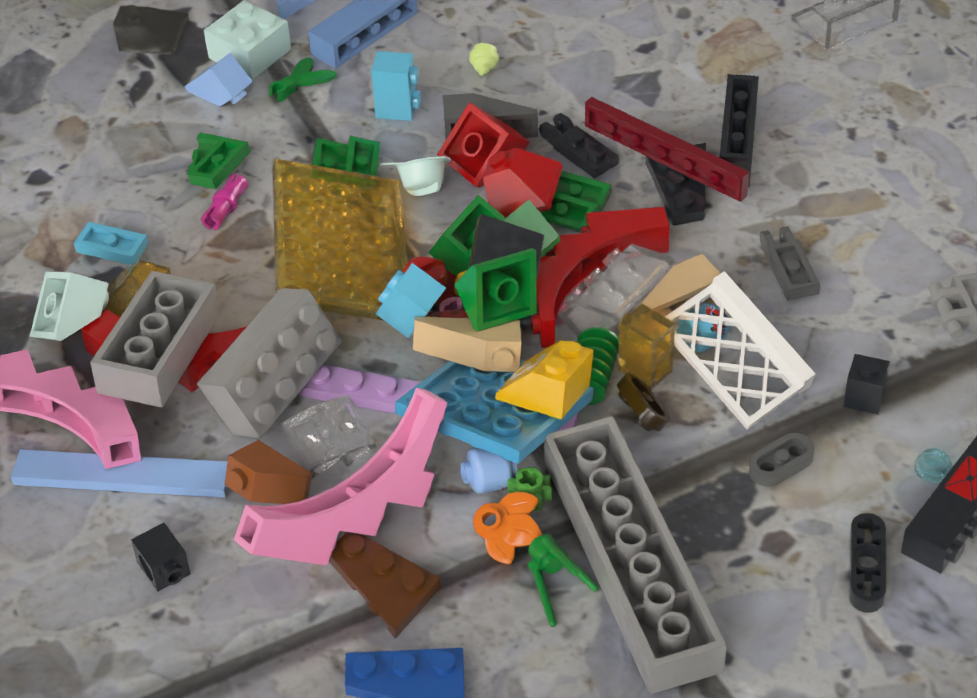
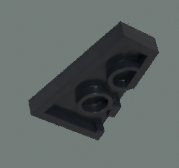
M706 143L694 145L706 151ZM646 156V166L672 225L704 220L705 185Z

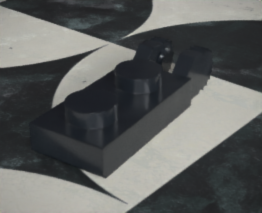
M562 113L553 117L555 126L548 122H543L539 125L540 135L553 146V149L593 178L598 177L618 164V155L577 125L574 126L571 119Z

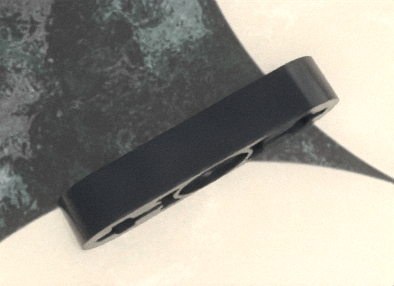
M862 513L852 520L850 530L849 600L855 609L871 613L883 606L886 593V526L879 516L872 513ZM863 529L870 530L872 535L871 543H864L865 531ZM867 556L875 559L878 565L866 568L861 566L857 560ZM864 581H871L870 593L872 596H865L863 591Z

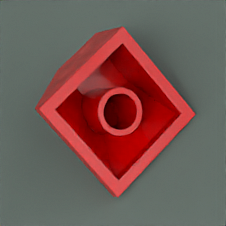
M469 102L437 153V156L449 157L451 161L447 164L475 187L480 188L484 186L483 176L490 156L496 152H505L514 148L526 150L530 141L506 123Z
M520 148L496 152L490 156L483 176L488 203L505 218L528 199L539 212L550 210L563 165L559 161Z

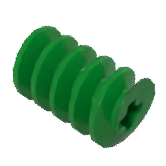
M601 327L585 329L577 338V343L582 347L593 349L589 387L594 388L593 399L587 405L598 404L604 399L605 391L609 384L608 381H610L621 346L620 339L614 332Z

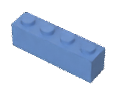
M417 0L352 1L308 31L311 55L335 69L418 13Z

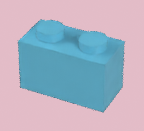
M377 51L371 69L375 118L412 121L414 110L419 109L421 103V92L416 90V85H418L419 67L414 66L413 54Z
M412 263L405 273L398 270L390 280L385 290L377 299L383 304L376 312V315L409 338L414 332V316L425 317L446 287Z

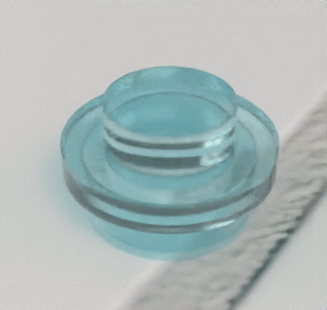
M930 448L923 451L917 457L914 469L922 480L930 483H940L952 469V463L944 451Z

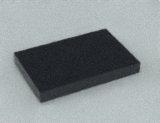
M481 214L476 222L468 269L475 264L533 248L536 250L537 283L544 235ZM462 303L461 310L466 312ZM531 316L517 319L520 320V329L526 330L530 326Z

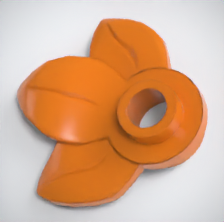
M526 492L509 493L499 503L484 504L476 511L473 517L474 529L479 536L485 539L487 552L494 560L511 565L515 556V547L529 546L535 538L543 535L537 523L529 516L539 501L534 495ZM490 515H496L495 524L486 526V518Z

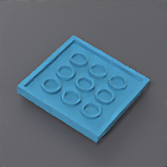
M448 361L395 401V414L404 416L416 388L428 390L448 402L444 411V418L438 428L441 434L454 437L471 444L475 448L486 450L501 456L507 461L519 464L545 441L548 434L556 432L592 401L594 388L588 387L561 420L495 399L496 392L515 372L482 371Z

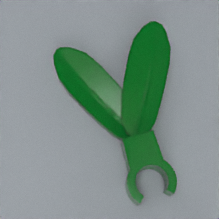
M304 58L296 64L290 77L287 76L269 85V94L273 96V94L277 93L278 102L284 101L289 95L296 92V87L330 82L336 78V72L332 70L312 71L314 67L313 59Z

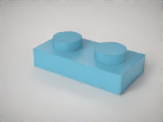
M93 222L86 224L74 242L77 253L135 266L149 245L147 235Z

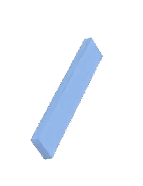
M20 449L11 474L13 485L219 498H225L228 489L224 485L227 469L226 461L141 456V461L105 469L97 454Z

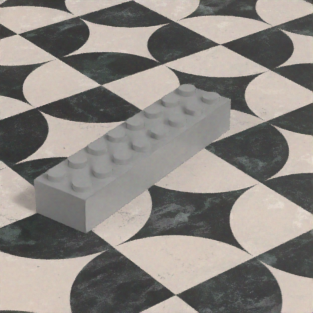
M613 416L548 434L544 441L545 466L649 694L651 695L724 673L726 643Z

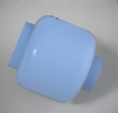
M473 447L467 452L466 461L461 462L460 472L465 484L469 483L476 493L484 494L507 489V480L516 478L517 466L515 462L507 461L501 456Z

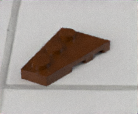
M346 532L337 541L336 547L329 559V563L353 590H357L367 601L368 608L374 615H379L386 623L388 631L395 639L441 588L440 577L363 534Z

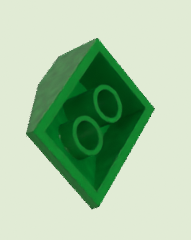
M479 195L446 229L428 252L435 259H441L446 264V268L456 276L468 270L470 259L466 257V252L473 245L477 218L483 214L501 221L505 219L503 215Z

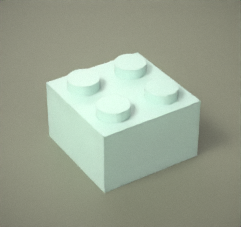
M245 0L204 29L208 58L217 62L231 53L251 80L291 50L288 21Z

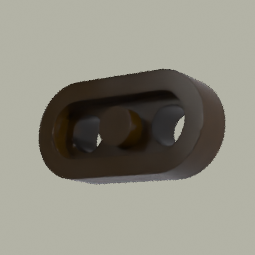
M626 373L617 383L619 398L636 413L635 420L642 428L647 431L652 429L661 431L670 421L667 411L651 389L640 378L632 373Z

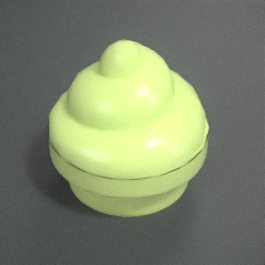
M487 43L474 45L473 50L469 54L471 65L481 76L493 70L499 62L497 48Z

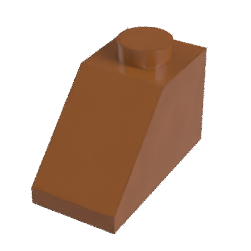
M257 440L228 455L224 485L250 502L289 504L308 499L312 473L262 441Z

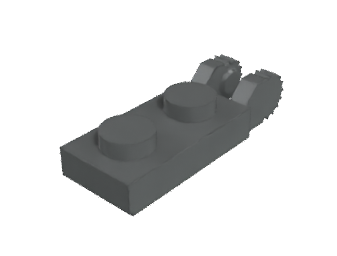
M789 227L780 228L779 239L781 243L777 244L768 230L761 231V246L787 301L819 295L820 283L799 241L795 240Z

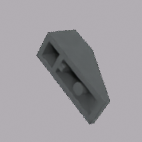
M475 93L443 95L445 139H447L469 102L506 123L523 137H538L537 109Z

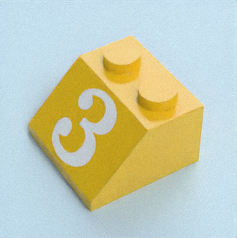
M558 341L526 360L496 392L495 399L562 420L590 386L593 349L582 347L579 343L573 341Z

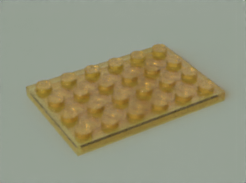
M275 159L272 176L276 293L281 288L308 289L323 312L383 320L376 315V312L383 304L377 299L398 270L403 271L407 263L400 180Z

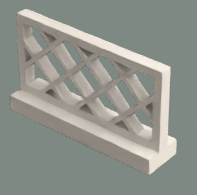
M725 271L716 276L710 286L658 321L657 326L747 430L797 393L800 395L810 388L814 379V371ZM711 297L719 307V316L699 314V304ZM678 319L693 320L692 336L677 334L670 325ZM698 321L718 324L716 339L696 336ZM722 325L737 327L742 333L741 342L721 340ZM695 344L715 346L714 361L700 360L694 353ZM720 347L740 350L739 365L719 362ZM745 351L759 352L764 358V368L745 366ZM718 370L738 372L737 388L722 386L717 380ZM743 373L763 376L762 391L741 388ZM768 376L782 378L790 388L783 393L766 392ZM740 397L761 398L760 409L749 417L740 406ZM766 399L772 400V401H770L768 404L765 405Z

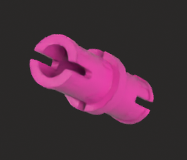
M232 174L225 186L214 194L212 204L201 217V222L206 228L212 229L213 227L214 230H218L226 216L234 212L238 206L237 200L248 187V182L242 175L238 174L236 176V174Z

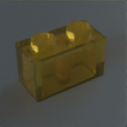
M642 303L631 313L625 314L619 323L618 370L623 374H634L652 390L673 371L675 323Z

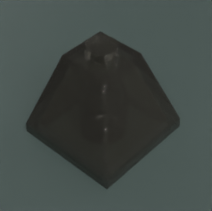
M120 5L113 22L119 52L176 55L189 16L187 13L153 7Z

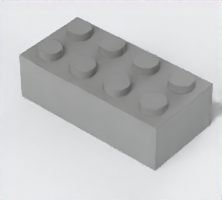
M151 271L90 362L97 393L162 408L220 315L215 284Z
M281 288L201 378L197 385L233 435L261 438L341 344L342 340L308 289Z

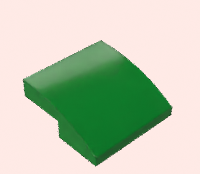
M349 136L347 144L317 138L314 146L308 189L327 192H358L374 189L380 142L355 136Z
M562 171L550 210L540 213L548 223L580 232V227L586 226V213L602 212L612 193L611 184Z

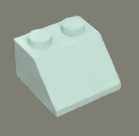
M45 272L29 337L62 341L100 317L108 304L109 293L107 289L109 283L72 272Z

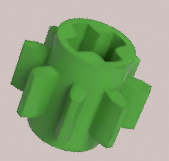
M537 467L519 468L516 479L510 478L507 480L509 493L526 492L538 498V504L533 512L537 510L542 511L544 501H552L550 475L543 476Z

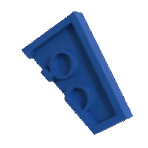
M463 648L345 653L346 695L358 698H465Z

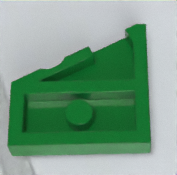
M200 132L197 135L199 146L198 149L193 150V162L189 165L187 173L190 183L216 189L251 152L248 142Z

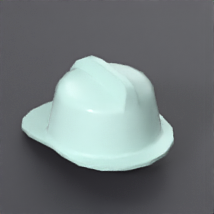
M427 157L405 163H381L380 166L397 167L407 192L414 196H425L440 190L441 184L444 181L445 164L449 163L451 159L449 157Z

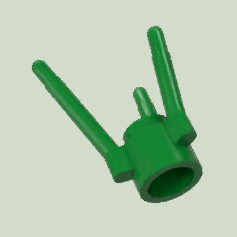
M543 534L530 543L528 552L532 560L527 566L534 575L549 625L555 627L557 622L543 579V571L553 574L565 567L592 591L596 592L598 585L569 557L553 535Z

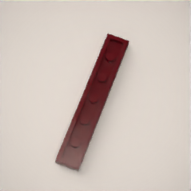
M592 96L585 102V127L737 201L742 202L747 197L749 171Z

